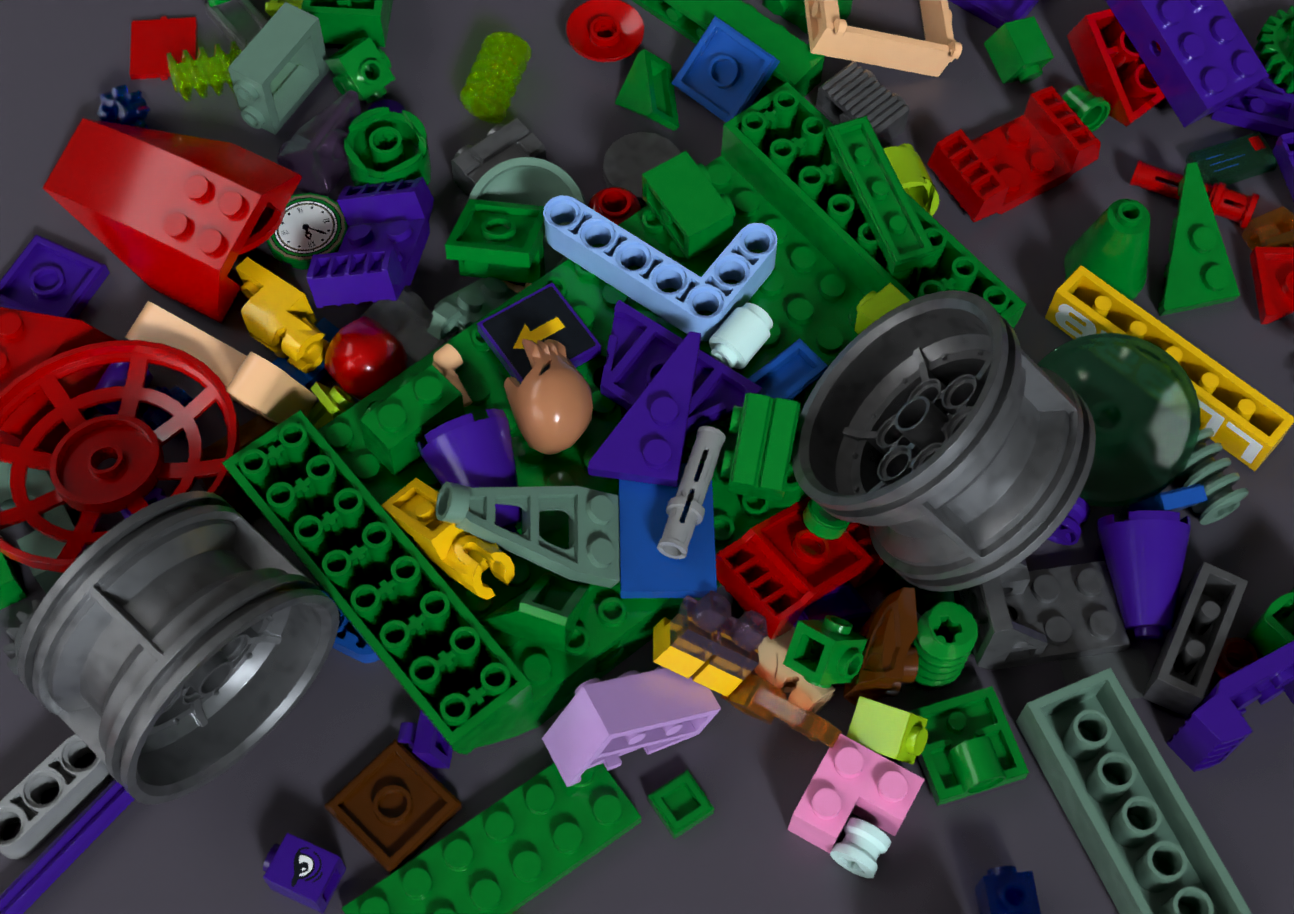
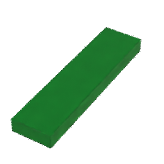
M867 116L826 127L825 138L892 274L934 262L936 251Z

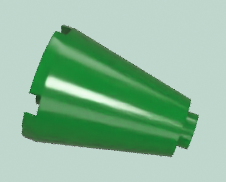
M1120 199L1113 202L1069 248L1063 265L1066 273L1065 280L1082 265L1128 299L1134 300L1144 287L1147 279L1150 214L1147 208L1133 199Z

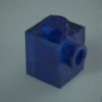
M1015 866L991 868L987 870V875H984L975 886L979 914H1041L1033 871L1017 872Z

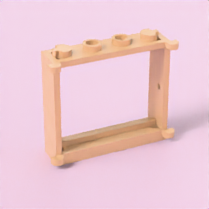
M804 0L810 53L939 77L949 62L951 63L954 59L960 57L962 44L954 39L951 23L952 11L949 9L948 0H919L926 41L848 26L846 20L840 19L838 0Z

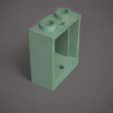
M285 2L228 67L233 90L241 111V117L251 127L255 129L262 128L276 135L330 71L325 62L327 54L318 17Z

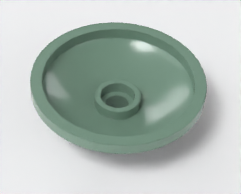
M535 157L513 158L492 167L478 180L468 200L477 199L545 206L553 197L567 195L586 205L581 189L566 171L549 161ZM562 222V223H559L558 225H567V224H570V223H568V222ZM545 234L543 248L546 275L569 258L554 250L548 244Z

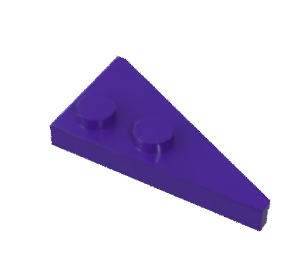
M689 332L590 459L588 475L678 487L701 344V333Z

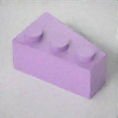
M663 666L643 673L632 670L615 679L601 681L599 678H594L579 685L574 691L575 696L542 737V740L565 785L569 787L581 782V775L589 768L603 763L607 771L621 766L622 761L619 756L642 747L646 754L649 755L699 735L721 710V707L712 691L694 682L692 676L688 679Z

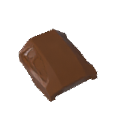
M903 587L889 594L873 610L859 631V634L868 640L862 652L863 664L860 671L853 678L852 683H845L843 698L851 704L857 705L859 696L877 701L879 696L896 697L900 692L902 682H914L919 663L917 649L912 644L918 634L915 588Z

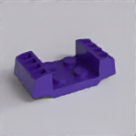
M423 177L405 181L402 179L389 183L382 182L381 184L369 185L368 183L354 187L351 185L346 186L341 191L337 202L348 225L346 234L338 252L313 255L306 277L317 308L330 305L341 306L342 304L350 303L357 305L360 302L370 301L377 303L380 300L397 301L404 287L411 286L430 234L429 220L434 204V198Z
M1294 641L1220 680L1192 712L1191 717L1179 728V731L1168 740L1167 745L1193 772L1204 770L1223 762L1253 732L1242 716L1247 711L1246 706L1258 700L1260 705H1263L1280 695L1283 691L1294 705Z

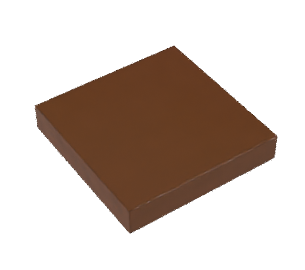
M394 739L331 798L324 807L390 875L401 868L462 809V804L403 745Z

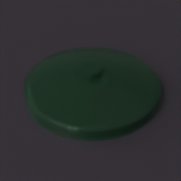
M1101 333L1071 340L1051 351L1037 364L1062 377L1085 401L1092 414L1096 433L1095 453L1087 481L1079 496L1089 505L1116 507L1140 502L1167 488L1183 472L1193 455L1198 440L1200 407L1191 379L1170 354L1138 337L1116 333Z

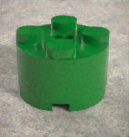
M378 107L363 112L351 122L348 127L349 133L344 141V148L354 186H362L368 183L371 185L381 184L382 182H396L402 179L404 181L413 180L419 177H423L427 186L431 181V161L427 134L424 125L414 114L402 110V113L390 112L389 107Z

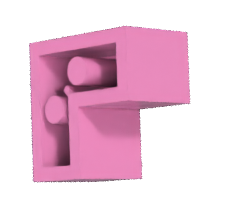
M838 732L793 812L788 830L829 854L852 813L887 833L896 836L925 779Z

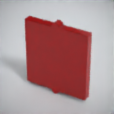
M162 16L160 19L132 21L131 80L160 78L162 81H165L168 77L197 76V18L168 19L167 16Z

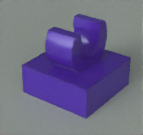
M421 709L418 723L402 722L400 724L397 739L399 743H409L408 750L431 768L450 769L453 749Z

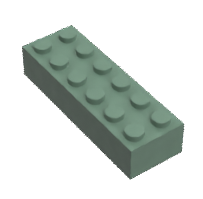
M1111 668L1026 703L1015 722L1119 914H1252Z

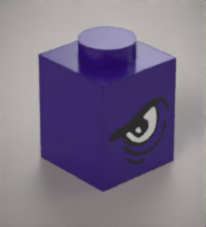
M287 832L281 845L278 843L274 844L268 852L263 864V871H265L263 879L271 890L323 914L346 871V867L340 856Z

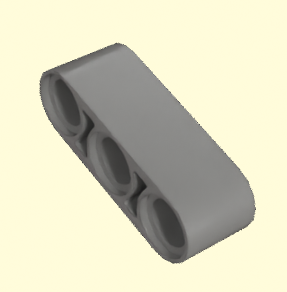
M76 734L66 739L0 801V853L5 857L18 860L32 854L112 777L107 770L106 764L98 756L87 768H78L80 760L85 755L94 752ZM59 787V793L53 801L41 804L42 796L46 791ZM21 823L18 834L10 840L3 841L6 829L12 824Z

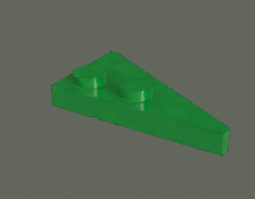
M1197 162L1189 163L1185 166L1183 170L1184 176L1179 182L1177 196H1180L1177 216L1173 219L1168 247L1170 258L1164 270L1163 277L1166 278L1163 300L1158 305L1159 316L1230 302L1240 296Z

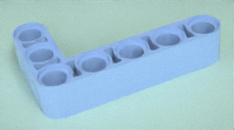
M567 195L553 197L544 207L543 217L546 239L554 250L686 334L689 332L701 333V341H709L734 309L743 307L751 299L775 267L777 235L770 226L763 223H752L742 228L703 276L700 277L573 197ZM562 222H568V223H570V224H567V225H558L559 223H562ZM595 244L605 245L603 247H593ZM755 249V250H761V251H763V252H762V253H753V252H751L750 250ZM630 266H639V267H641V268L636 269V270L627 269V267H630ZM726 280H735V281H738L739 283H736V284H728V283H725V282H723V281H726ZM673 288V289H676L677 291H675V292H664V291H662V289ZM706 310L713 312V314L706 316L700 315L697 312Z

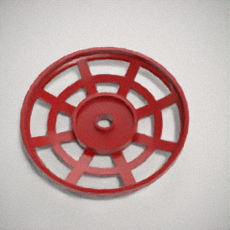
M113 340L88 344L62 352L35 365L14 379L0 392V427L22 403L41 389L54 406L53 410L32 427L19 447L0 443V461L12 464L10 470V489L12 499L16 507L0 512V530L26 521L32 528L44 536L66 543L55 559L32 555L22 551L6 541L0 534V552L10 559L32 568L64 573L82 554L87 545H92L108 532H94L102 514L114 513L127 508L133 515L137 511L149 506L144 497L152 491L159 480H181L171 496L189 492L196 479L217 476L207 492L221 496L231 478L222 462L239 452L240 447L239 420L230 394L226 392V388L220 378L204 362L185 351L165 344L141 340ZM130 362L125 386L96 389L71 399L58 381L71 373L93 366ZM148 364L161 365L182 372L197 381L205 389L184 407L180 402L165 393L151 388H144ZM121 401L118 414L99 416L86 421L80 413L84 409L99 404ZM140 402L158 407L173 416L154 431L145 422L136 418ZM216 402L222 411L227 427V453L225 458L202 461V438L195 420ZM64 421L70 431L59 441L53 453L36 451L46 435ZM184 430L189 444L188 462L164 463V454L161 446ZM108 458L117 459L112 467L104 470L97 469V466L103 460ZM28 468L49 471L51 481L56 489L30 501L26 488ZM65 503L73 509L82 512L73 531L53 525L40 515Z

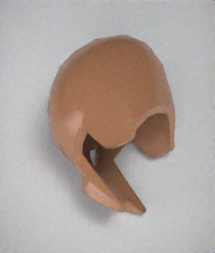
M523 339L522 345L532 370L526 375L521 384L515 377H507L504 382V388L516 424L528 446L543 454H556L573 446L585 432L591 421L593 401L590 385L567 358L566 348L562 343L548 339L544 342L538 340L536 344L532 340ZM549 364V369L545 371L542 375H540L543 369Z

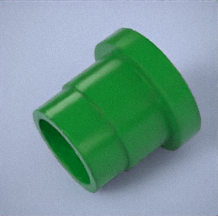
M1081 85L1073 86L1062 97L1091 132L1097 130L1110 113V104L1103 97H1095Z

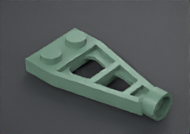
M445 482L441 487L436 501V517L439 521L453 523L457 528L487 542L497 543L500 548L569 580L612 588L621 581L619 495L581 486L471 488L461 484ZM496 504L522 508V534L503 529L495 524ZM560 510L569 515V549H561L540 537L539 512Z

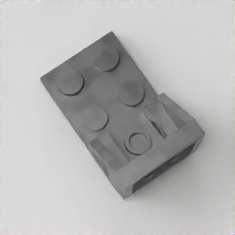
M1024 559L1012 569L994 579L970 588L958 590L962 606L973 615L978 625V638L973 648L978 667L996 670L1125 651L1130 645L1105 561L1028 571Z

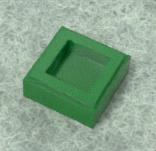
M688 770L649 794L647 798L674 839L714 814L715 808Z

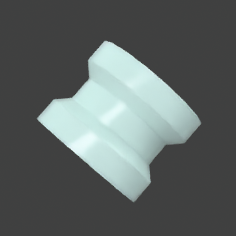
M849 818L843 829L845 833L843 841L835 843L830 855L848 871L864 878H873L878 869L876 860L880 854L887 852L891 840L874 825L861 819Z

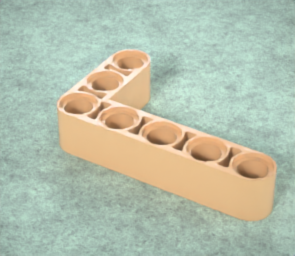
M147 301L125 336L128 340L165 344L185 351L199 359L220 378L226 388V392L230 394L233 401L275 425H279L299 410L307 417L318 399L316 395L289 374L263 357L251 351L248 355H245L150 301Z

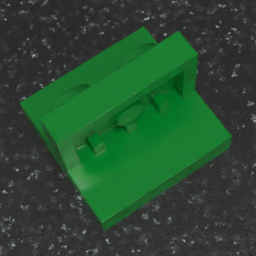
M469 199L445 243L446 259L458 260L460 276L493 277L506 281L534 283L545 275L543 238L545 236L543 211L545 206Z

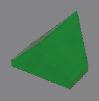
M545 570L534 585L478 621L481 625L566 652L587 598L590 584L569 580L554 572Z

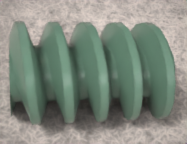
M1186 427L1165 437L1160 442L1158 450L1161 454L1167 455L1165 462L1168 468L1175 470L1173 476L1177 483L1184 484L1183 487L1199 483L1204 486L1208 500L1191 506L1194 513L1201 514L1199 518L1200 524L1208 525L1230 515L1240 506V501L1249 494L1247 488L1232 490L1231 487L1240 479L1238 473L1223 474V471L1231 465L1230 458L1214 459L1223 449L1221 443L1206 445L1205 442L1214 435L1213 429L1206 428L1198 431L1197 428Z

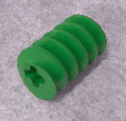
M940 601L919 618L917 623L918 634L912 642L917 649L919 662L915 681L929 688L944 687L953 683L960 676L978 638V625L973 615L964 606L954 602Z

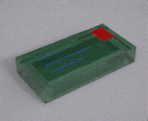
M1260 131L1191 152L1185 161L1187 164L1197 162L1203 182L1212 186L1215 182H1223L1229 185L1274 171L1278 165L1272 149Z

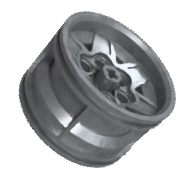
M950 290L927 294L900 305L873 322L839 353L820 377L803 407L797 422L791 458L794 476L798 485L819 506L840 520L868 525L872 545L877 554L906 581L922 589L945 592L970 588L1000 576L1026 559L1053 534L1073 508L1087 481L1095 453L1096 433L1092 414L1085 401L1062 377L1045 367L1038 366L1020 348L1019 339L1014 329L989 302L974 293Z
M206 491L185 492L157 501L124 519L96 540L67 568L46 594L27 626L19 649L18 673L23 685L47 710L58 715L106 764L110 775L136 801L143 804H160L183 797L222 775L238 763L286 718L307 692L324 666L337 636L339 612L334 601L298 570L221 496Z

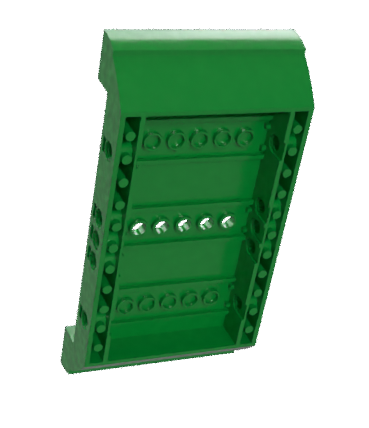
M788 82L723 125L721 155L705 166L710 174L714 188L720 195L722 193L726 194L734 206L736 215L733 217V236L688 260L648 205L618 225L700 277L703 276L746 225L763 223L775 231L777 235L775 267L769 277L747 302L758 305L771 317L773 326L770 329V337L745 368H732L747 379L799 338L829 366L839 353L859 335L855 332V324L857 318L856 309L860 301L871 291L878 293L890 282L910 301L940 291L956 290L974 293L989 302L1013 329L1027 305L908 193L906 194L936 251V256L932 263L892 274L825 138L826 127L833 124ZM595 244V245H593V247H603V246H605L604 244ZM755 249L750 250V251L753 252V253H762V252H763V251H761V250H755ZM570 259L548 272L318 430L299 410L222 462L228 473L326 594L335 602L339 610L442 737L459 754H469L477 747L494 744L538 728L569 704L575 696V689L579 685L590 679H601L653 638V627L664 617L676 621L704 599L620 598V582L612 588L590 584L587 598L567 650L562 652L481 625L478 621L534 585L543 572L548 569L500 548L501 551L510 556L515 566L514 578L506 585L492 574L490 568H487L482 572L481 579L483 583L492 588L496 596L487 600L469 591L447 575L440 567L428 560L419 550L413 537L400 529L381 506L415 478L438 492L442 485L422 456L394 476L365 446L359 419L363 417L365 411L374 402L384 401L396 392L408 376L414 373H421L433 363L434 353L445 344H451L463 360V364L455 372L472 400V404L464 408V415L472 413L475 421L489 418L486 409H503L509 420L519 487L581 486L619 495L618 479L588 475L590 459L624 417L622 413L624 408L602 395L600 388L594 383L595 379L602 375L606 363L607 346L613 325L615 304L618 300H621L682 339L687 334ZM639 266L627 267V269L636 270L641 268ZM726 280V281H723V282L728 283V284H736V283H739L738 281H735V280ZM553 282L600 343L601 354L576 368L590 385L592 392L593 411L587 429L573 446L559 453L548 455L529 447L521 434L504 388L506 378L511 376L479 334L477 323ZM673 288L662 289V291H664V292H675V291H677L676 289H673ZM706 310L697 312L700 315L706 316L713 314V312ZM701 341L700 350L711 356L712 349L709 341ZM818 380L793 399V401L801 403L798 419ZM732 414L707 425L719 429L726 436L712 478L715 555L741 538L750 528L808 497L798 485L794 476L792 458L782 501L775 502L759 499L755 496L749 497L733 494L727 491L729 478L720 476L725 449L735 451L738 434L729 433ZM698 430L686 435L681 463L688 462ZM560 510L539 512L540 537L561 549H569V515ZM522 527L517 530L518 534H522ZM717 580V588H718V587L721 586L722 584Z

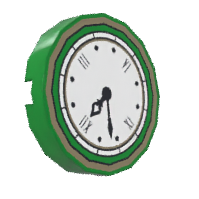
M314 193L296 194L289 200L279 228L266 242L274 258L278 261L289 263L292 265V268L305 270L309 268L313 255L338 252L348 225L339 204L329 197Z

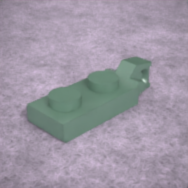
M493 277L481 278L441 299L435 305V309L432 312L433 317L427 332L439 340L458 330L462 332L518 293L508 288L506 283L500 279Z

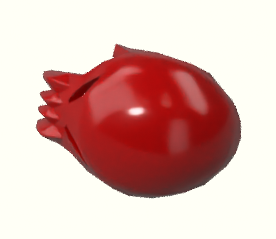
M362 316L344 326L333 337L326 351L324 368L350 396L362 400L407 369L408 357L401 341L376 320Z

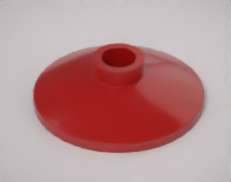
M590 0L578 6L571 13L566 25V34L569 44L579 55L592 61L614 62L630 56L639 48L644 37V23L638 11L623 1Z

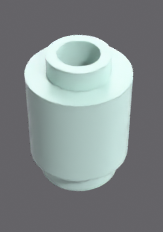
M745 303L743 307L735 308L709 339V345L712 349L711 356L731 369L745 368L770 337V329L773 326L771 317L765 310L753 303Z

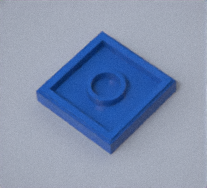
M715 16L671 84L724 122H728L752 105L780 63V60Z

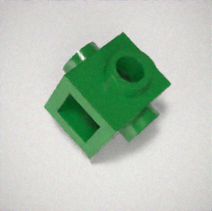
M370 37L355 39L325 60L335 76L333 83L336 89L344 98H348L350 101L365 100L367 103H371L386 94L385 86L395 80L390 70L392 66L388 56L382 49L375 46Z
M826 615L825 619L798 620L783 665L804 676L807 682L818 687L831 688L832 684L852 683L862 667V652L868 639L852 631L853 624L838 616Z

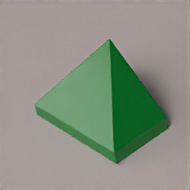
M643 49L637 54L614 104L672 131L680 128L674 85L671 84L673 81L671 64Z

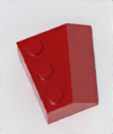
M1111 9L1086 15L1067 35L1088 90L1095 97H1103L1110 104L1109 116L1127 127L1166 98Z
M0 307V392L14 379L51 357L88 344L116 339L82 320ZM109 364L93 366L74 372L58 381L72 399L80 394L93 391ZM42 389L22 403L0 427V443L19 447L32 427L54 409V406ZM86 409L80 411V413L83 415L84 418H85V416H84L83 413L85 412ZM63 421L46 435L36 450L52 454L59 441L70 431L65 422Z

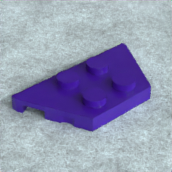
M618 300L614 308V319L611 335H609L600 393L624 409L629 410L683 339L626 303ZM699 350L686 435L698 430L699 427L707 426L732 414L734 405L743 407L746 393L750 392L761 395L762 387L702 350Z

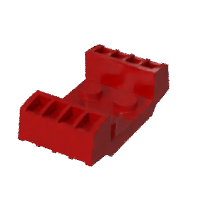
M1050 86L1030 94L1024 115L973 140H970L964 131L959 129L937 142L927 165L947 187L949 193L955 197L961 208L967 212L974 223L995 213L1003 214L1067 181L1075 172L1098 159L1101 142L1056 92L1055 88Z
M808 496L750 528L741 538L716 554V578L739 605L747 611L755 623H758L767 633V636L771 640L792 629L805 607L847 581H850L855 589L871 579L885 562L872 545L869 528L866 525L850 522L841 537L834 540L820 538L809 531L803 522V510L811 499Z

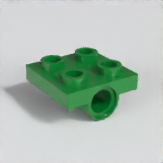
M993 686L908 711L928 719L926 725L928 731L927 743L923 752L917 757L937 806L1025 779L1029 774Z

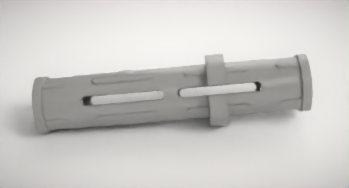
M699 427L676 496L668 502L666 508L668 519L657 549L669 558L683 559L686 557L695 526L703 520L705 509L702 505L713 478L721 448L726 439L724 433L715 427ZM700 461L704 462V466L702 468L698 482H695L694 478ZM689 501V510L684 523H681L680 518L685 504Z

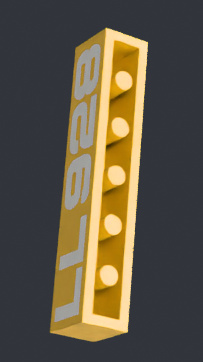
M1080 265L1056 290L1045 319L1187 423L1197 428L1198 431L1212 428L1214 435L1210 439L1215 443H1221L1224 450L1253 471L1259 468L1293 425L1294 417L1084 266Z

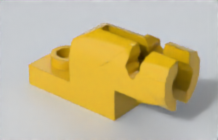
M246 257L235 268L243 283L240 287L241 291L249 299L241 309V314L250 336L273 351L276 356L281 358L289 356L287 362L306 374L314 371L323 362L330 342L323 338L326 334L314 325L317 319L305 293L249 257Z
M413 479L381 505L399 528L413 537L419 550L428 560L440 567L447 575L478 597L487 600L496 596L492 588L483 583L481 579L482 572L487 568H490L492 574L506 585L514 578L515 566L510 556L501 551L497 543L487 542L455 527L453 523L437 519L436 501L439 492L421 480Z

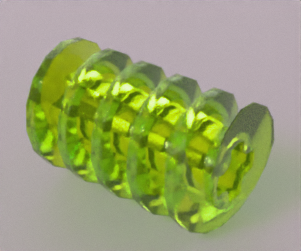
M493 32L485 37L482 48L479 50L476 60L471 67V72L466 79V84L460 92V100L470 114L488 123H499L504 120L507 115L506 110L512 103L511 98L517 91L516 86L521 82L522 74L527 68V62L532 56L531 48L525 40L507 32Z
M234 40L230 41L229 53L225 54L219 43L214 44L213 56L209 57L203 46L198 47V55L195 60H193L187 49L182 50V58L179 63H177L171 52L166 53L176 94L179 92L183 99L189 102L192 100L193 89H195L199 96L205 99L208 97V89L211 86L215 93L221 96L224 92L225 83L234 92L228 67L242 52Z

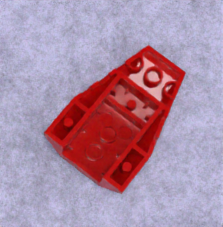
M82 118L44 184L43 189L150 288L222 323L241 287L227 276L265 207L268 206L283 213L302 176L234 143Z

